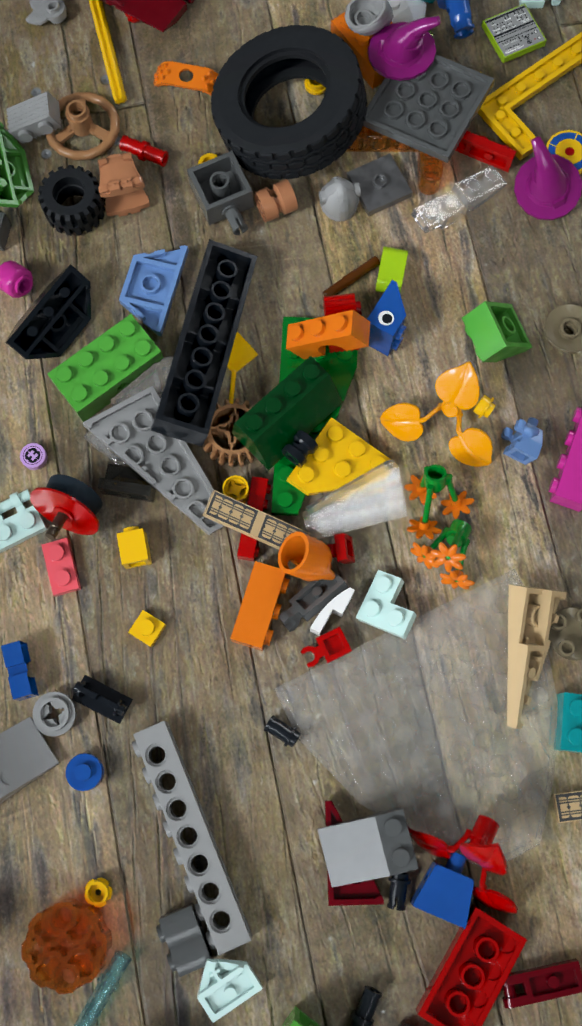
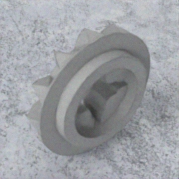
M49 692L42 695L35 703L33 721L41 733L47 736H60L74 726L73 723L77 716L75 703L72 702L68 695L61 692ZM52 706H54L55 709H64V711H62V713L58 715L59 722L56 718L46 719L49 716V714L53 712Z

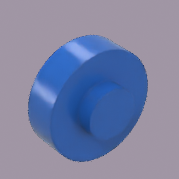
M79 754L73 757L66 767L67 782L72 788L79 791L92 790L103 779V764L98 757L92 754Z

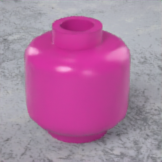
M9 260L0 265V290L13 298L23 297L31 291L33 276L30 270L16 261Z

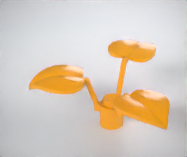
M470 361L446 370L438 377L435 389L443 402L439 403L426 416L420 418V409L414 404L398 403L387 408L380 417L381 424L395 438L409 442L417 440L424 431L422 423L442 410L447 417L457 418L456 432L458 436L452 437L449 441L451 454L459 462L469 466L481 467L492 463L493 444L488 434L477 428H468L464 432L461 429L462 409L469 410L474 407L480 396L478 376Z

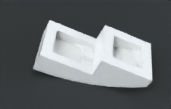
M348 588L333 598L319 613L310 627V631L320 636L331 613L342 617L355 590Z

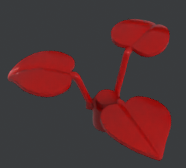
M479 815L472 830L466 829L465 834L454 845H447L445 841L433 835L412 830L408 826L410 837L427 853L439 858L450 859L451 853H454L459 848L465 857L480 864L482 872L479 887L473 886L472 895L480 903L493 910L517 914L518 907L510 898L500 892L488 889L486 885L487 871L498 875H505L507 873L506 859L499 843L492 844L500 827L495 820ZM468 838L470 839L469 843H464Z

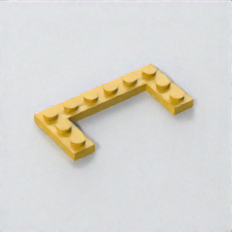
M582 32L488 95L477 112L507 146L517 151L515 156L520 161L534 152L531 140L536 136L513 110L582 63Z

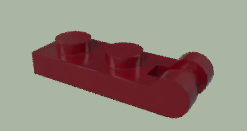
M575 958L510 972L503 985L505 996L502 999L504 1008H516L582 993V972L579 960ZM522 983L524 993L516 994L514 985Z

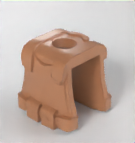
M131 152L113 154L108 156L107 159L97 160L100 171L98 189L100 197L106 198L105 210L107 216H126L128 213L141 212V209L150 206L149 198L143 190L145 187L143 177L135 167Z

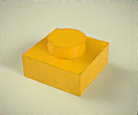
M142 610L128 633L152 648L165 629L166 624Z

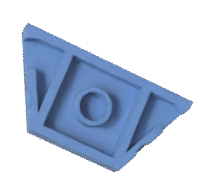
M185 245L180 246L178 250L168 252L162 249L151 254L133 255L119 298L122 306L161 337L189 252L188 246Z

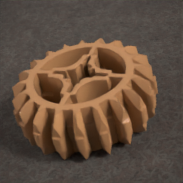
M236 397L234 404H230L228 399L224 400L225 406L221 407L217 403L210 430L204 442L205 446L203 447L205 453L211 452V460L219 457L218 462L221 466L228 460L229 467L231 468L234 467V461H238L240 467L244 466V459H247L250 463L254 462L252 453L246 447L238 449L241 442L235 436L234 441H232L230 435L234 423L251 409L249 408V401L246 400L240 405L239 399ZM231 415L227 423L219 424L223 419ZM213 436L226 440L229 450L220 447L214 441Z

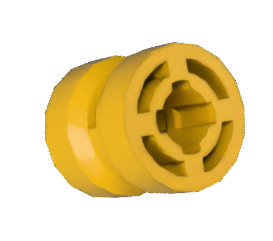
M238 475L228 477L223 483V494L246 504L249 496L248 482L245 478Z

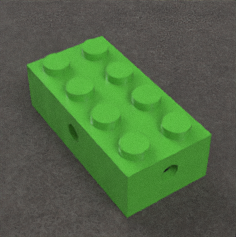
M130 314L47 373V375L84 422L165 364V360L161 350L132 314Z

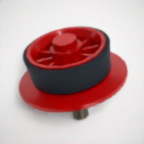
M56 474L50 477L46 488H35L31 492L30 500L32 505L42 516L52 522L45 534L47 538L55 540L61 528L81 535H93L99 530L100 524L95 515L102 508V500L91 487L82 481L67 475Z

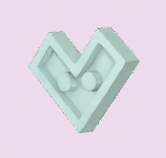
M378 570L356 619L406 640L417 614L395 605V601L404 584L402 578Z

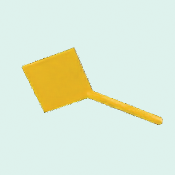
M239 332L236 333L227 368L231 371L230 404L234 403L236 373L258 356V353Z

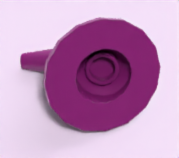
M425 17L409 23H393L377 32L371 38L368 47L369 63L374 70L387 79L398 81L414 79L424 74L432 66L436 55L435 40L428 31L440 25V17Z
M535 137L531 140L535 157H532L521 166L515 177L514 193L519 206L526 214L538 220L552 221L566 216L575 208L581 197L582 180L577 168L569 160L559 155L551 154L541 137Z

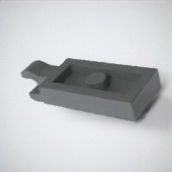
M333 569L332 571L336 575L335 579L312 581L289 600L292 606L278 617L289 632L298 627L302 617L308 622L333 598L348 588L346 582Z

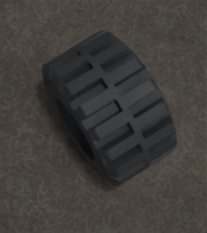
M68 165L65 169H63V166L58 167L56 172L52 170L48 173L49 178H43V186H39L38 190L40 193L38 200L49 224L53 228L55 227L58 232L62 233L65 231L66 235L72 236V233H76L79 236L82 235L83 231L91 232L92 226L97 227L100 224L98 219L103 220V211H105V199L100 197L97 178L93 177L92 172L89 170L85 171L81 166L75 169L73 165ZM71 196H83L82 200L73 206L62 205Z

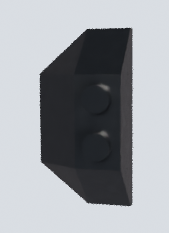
M70 264L45 288L16 323L5 343L25 360L61 357L91 320L90 281Z

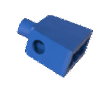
M454 852L451 853L452 856L447 860L446 866L434 861L431 863L410 903L413 907L465 929L474 879L462 874L467 857Z

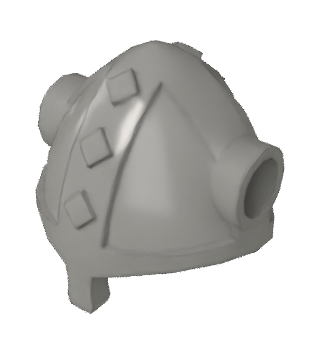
M339 176L333 177L319 191L320 206L323 212L334 221H346L355 214L359 204V196H361L359 183H351L349 180Z

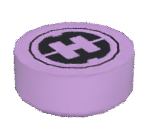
M37 443L27 444L20 452L21 462L30 470L41 469L45 466L48 459L45 449Z

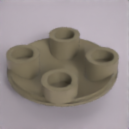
M566 607L556 612L560 616L558 622L552 623L548 639L551 641L550 645L563 658L574 661L582 660V608Z

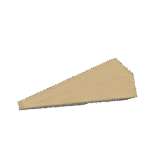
M509 584L508 727L522 729L523 727L521 723L524 706L531 703L532 698L528 694L532 682L539 679L551 643L548 640L552 623L558 622L560 616L556 614L560 600L566 599L567 592Z

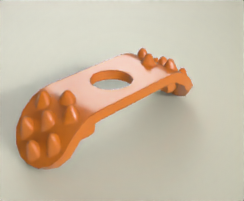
M165 61L158 66L154 74V85L157 87L169 85L197 90L212 96L213 86L219 74L206 67ZM183 71H190L193 73V78L189 82H183L179 78L180 74Z

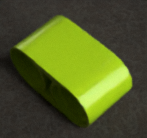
M383 247L376 292L384 293L390 282L394 280L397 282L399 292L401 293L408 250Z

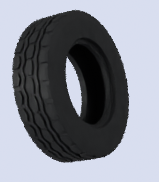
M289 25L287 27L275 28L243 44L223 65L219 76L216 78L213 86L214 91H212L211 96L212 117L228 152L233 151L239 165L245 170L270 179L299 178L316 173V171L331 165L354 143L364 125L363 121H365L367 113L366 89L360 66L353 50L342 38L334 33L332 34L331 31L309 25ZM305 78L317 81L326 87L325 96L319 107L301 122L286 127H268L253 119L256 106L264 94L284 81Z

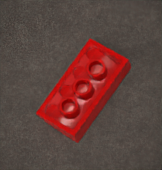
M472 904L469 909L466 928L460 927L416 1007L417 1014L434 1026H482L527 939Z

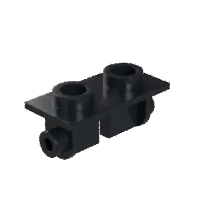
M84 675L82 681H78L73 688L75 694L72 700L118 724L121 723L133 700L87 675Z

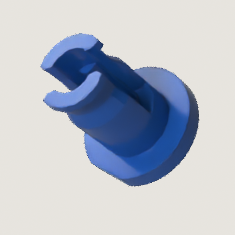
M437 0L439 8L447 9L450 22L455 32V39L466 38L474 33L472 29L475 26L471 20L470 0Z

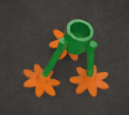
M435 464L424 467V475L420 480L416 476L411 475L410 479L413 484H406L404 486L406 490L412 491L409 500L412 501L419 496L420 502L425 505L420 522L410 519L409 523L412 526L407 528L408 532L416 533L417 539L422 538L425 534L428 539L432 540L434 539V534L442 532L441 529L435 527L438 523L437 521L429 520L432 499L437 498L435 493L441 492L446 485L450 492V500H442L440 502L441 505L446 507L442 511L443 515L452 513L453 518L458 519L460 511L470 514V509L467 506L475 501L473 498L466 499V491L461 492L459 496L456 494L452 483V474H447L446 469L441 465Z
M459 519L452 521L450 527H444L442 533L430 546L423 545L421 548L416 542H413L414 548H411L410 552L418 556V563L424 562L428 569L438 568L445 563V570L448 573L450 572V575L440 573L442 584H451L453 589L459 586L466 590L475 584L474 581L467 580L468 575H464V572H462L464 560L466 559V550L470 543L468 537L472 531L471 526L466 521ZM445 538H447L446 541L450 545L449 548L442 542ZM458 547H461L460 553H456Z

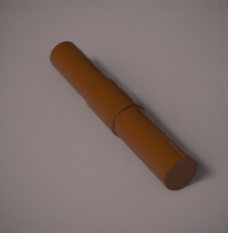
M376 256L372 257L324 290L323 295H336L346 287H349L380 265L379 259Z

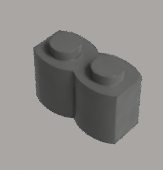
M193 902L159 918L160 925H157L156 929L161 943L166 942L169 947L170 953L167 954V960L172 972L177 970L179 977H182L204 967L207 959H214Z

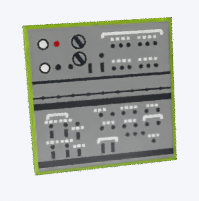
M525 4L482 22L481 27L502 63L544 47L547 41Z

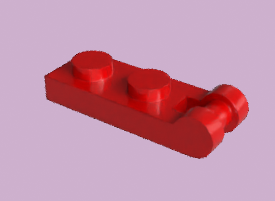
M466 131L455 150L506 172H509L517 152L507 145L498 144L485 136L476 135L469 131Z

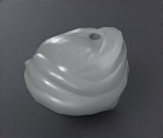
M351 0L346 6L344 17L348 27L354 33L370 36L390 25L394 16L387 0Z

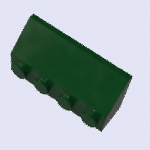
M310 356L234 423L232 434L270 470L284 457L281 450L286 444L294 441L293 436L298 430L310 434L343 401L330 374Z

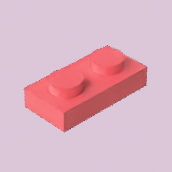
M63 538L42 544L41 547L53 595L57 597L81 590L69 539Z

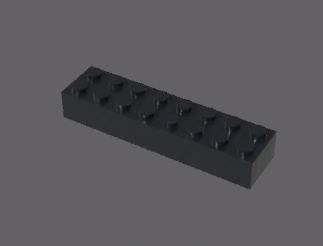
M209 239L151 431L201 447L203 446L210 430L258 256Z

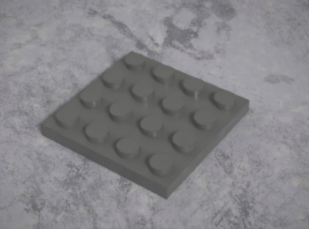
M436 54L432 66L424 74L414 79L398 81L384 78L367 106L363 126L448 163L492 89L495 78Z

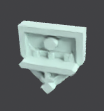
M207 959L197 999L214 1023L263 988L247 961Z

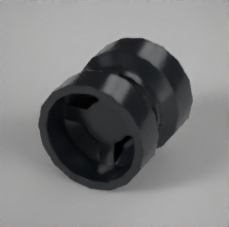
M298 430L293 436L294 441L286 444L281 451L290 462L301 468L307 462V456L314 454L319 446L311 436L302 430Z

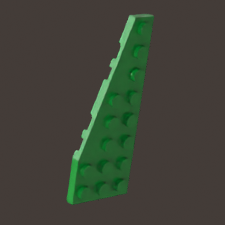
M283 317L279 383L306 360L286 349L288 324L314 318ZM326 345L325 355L314 357V359L330 374L344 402L357 370L358 350L329 353V346ZM342 404L308 435L315 440L331 417L337 420ZM285 456L274 465L271 513L272 515L298 516L306 495L286 481L296 465Z

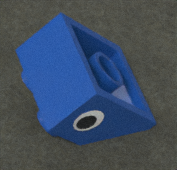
M394 280L390 282L367 318L370 321L369 346L386 356H389L392 349L397 351L404 339L402 336L407 328L404 326L406 319L405 309L397 282Z

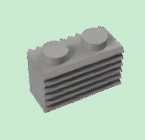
M48 91L6 109L8 132L20 143L31 142L33 138L37 139L41 135L51 134L57 128L61 129L59 101Z

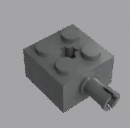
M233 151L187 169L190 187L208 224L212 225L227 218L234 235H240L239 227L242 234L246 232L248 225L245 223L240 212L254 207L253 191Z

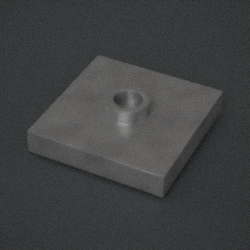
M391 153L347 172V179L351 183L358 182L360 185L361 196H359V200L368 216L412 197L413 192Z

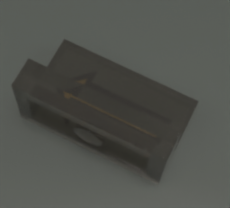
M108 464L105 478L99 479L98 489L103 495L154 502L156 489L131 467Z

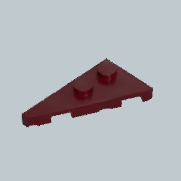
M332 800L325 801L326 826L343 822ZM327 870L328 906L384 905V899L374 880L331 887Z

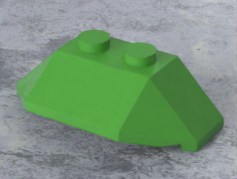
M0 122V206L18 208L33 195L34 187L25 150L4 129V125Z

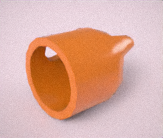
M298 531L291 533L285 538L278 553V564L283 573L308 582L321 579H335L336 575L331 569L332 554L330 548L322 540ZM288 562H293L296 568L290 570Z

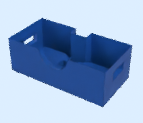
M19 640L2 645L1 649L5 667L9 674L8 681L13 700L22 701L39 696L35 677H28L27 663L31 662L27 643Z

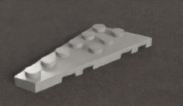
M153 386L83 422L85 428L205 533L211 535L225 527L202 516L214 489L187 443L151 431L160 402V397Z

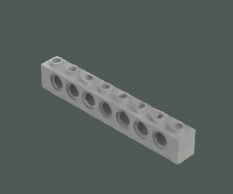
M162 721L133 734L135 741L132 742L134 752L138 758L142 756L146 766L142 768L143 775L148 784L152 783L156 794L152 795L153 801L158 811L163 810L166 821L163 822L165 832L168 838L173 837L177 847L173 849L175 858L179 865H184L187 875L184 876L185 884L190 893L194 892L198 903L195 904L197 915L200 921H206L209 929L206 932V938L212 950L216 948L218 955H221L250 942L253 935L168 721ZM156 747H161L165 751V758L161 763H156L152 759V752ZM167 773L172 774L176 780L175 786L171 790L165 789L162 785V778ZM176 800H181L186 805V812L183 816H177L173 813L172 805ZM186 827H191L196 831L197 839L194 843H187L183 839V831ZM196 855L206 857L208 861L207 869L201 871L194 867L193 859ZM205 884H216L219 889V895L215 898L207 897L204 893ZM219 911L226 912L230 917V923L226 926L218 925L215 921V913Z

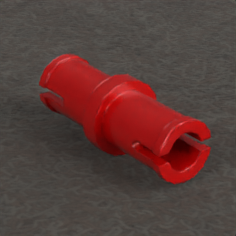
M123 135L120 140V150L131 152L141 161L148 160L165 167L169 160L168 151L153 147L145 140L140 142L127 135Z

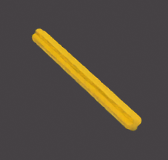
M89 0L114 102L116 104L125 103L127 97L103 3L100 0Z

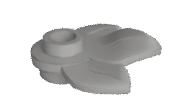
M29 0L30 6L33 9L32 13L26 18L29 24L42 25L47 21L58 24L67 17V8L64 0Z

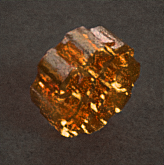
M76 898L63 899L48 909L37 913L28 924L26 939L21 945L22 960L27 963L30 970V978L40 988L48 987L55 990L58 994L73 993L77 988L86 983H91L106 966V958L109 949L112 947V933L106 926L103 913L97 907L79 902ZM62 907L70 909L72 913L70 922H66L61 918L60 910ZM89 924L92 926L86 934L77 935V932H84ZM60 934L59 936L51 938L50 936ZM95 936L97 941H102L98 948L96 944H91V940ZM67 939L68 944H72L75 946L68 951V948L66 946L57 945L61 944ZM36 943L39 947H43V951L41 953H39L38 949H34L33 946ZM58 955V957L51 958L47 965L44 964L49 956ZM64 969H69L74 973V983H68L64 980Z

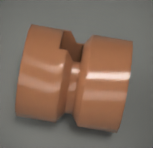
M287 179L273 184L272 189L265 187L254 192L258 211L265 223L277 219L280 213L286 215L298 210L295 193Z

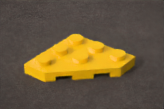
M331 417L315 439L319 446L314 454L307 456V462L301 468L296 466L286 481L307 496L330 491L351 490L363 486H377L381 484L395 462Z

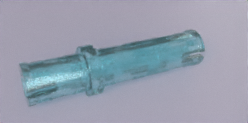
M119 950L115 951L108 967L97 978L98 984L74 1026L95 1025L112 993L117 992L120 987L119 981L132 961L127 954Z

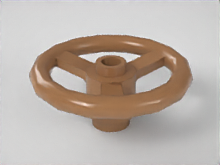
M75 92L59 100L60 112L66 108L65 115L69 125L56 135L53 130L51 134H45L49 145L60 156L71 160H90L103 155L114 145L120 131V118L114 105L105 97L92 92ZM87 102L99 105L107 112L110 118V131L94 124ZM92 134L103 140L98 146L88 150H72L62 145L74 135L83 137Z

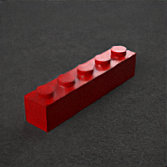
M252 476L247 505L264 512V509L267 510L268 500H266V497L271 492L269 479ZM241 533L237 553L238 559L254 561L255 557L259 555L258 540Z

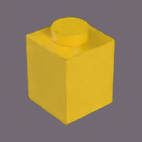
M138 526L124 528L121 533H116L121 563L125 569L152 564L147 533L143 528L139 529Z

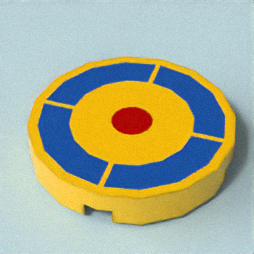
M572 130L559 131L554 134L546 144L549 152L569 160L577 168L579 175H581L582 134Z

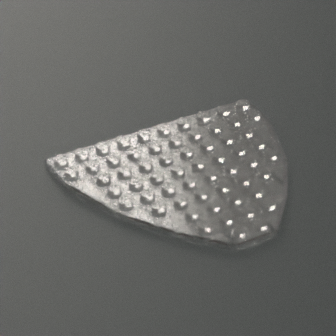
M515 569L417 617L406 640L387 632L353 649L352 652L329 663H325L274 689L292 728L297 727V731L301 733L298 740L360 804L374 813L400 807L404 811L408 828L433 835L445 841L447 845H454L465 834L466 829L472 830L479 815L487 816L495 820L500 826L492 844L499 843L506 862L540 845L554 780L558 711L557 695L547 652L539 679L532 682L528 694L532 698L530 705H525L522 712V729L507 726L509 584L524 586ZM468 838L464 843H469L470 839ZM459 848L455 851L463 855ZM467 858L466 862L481 867L480 864H477L476 862H473Z

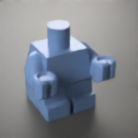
M529 418L527 422L523 419L517 420L514 426L515 434H513L511 428H504L501 438L509 440L511 444L505 447L503 454L524 465L536 460L543 443V430L537 428L539 421L535 418Z

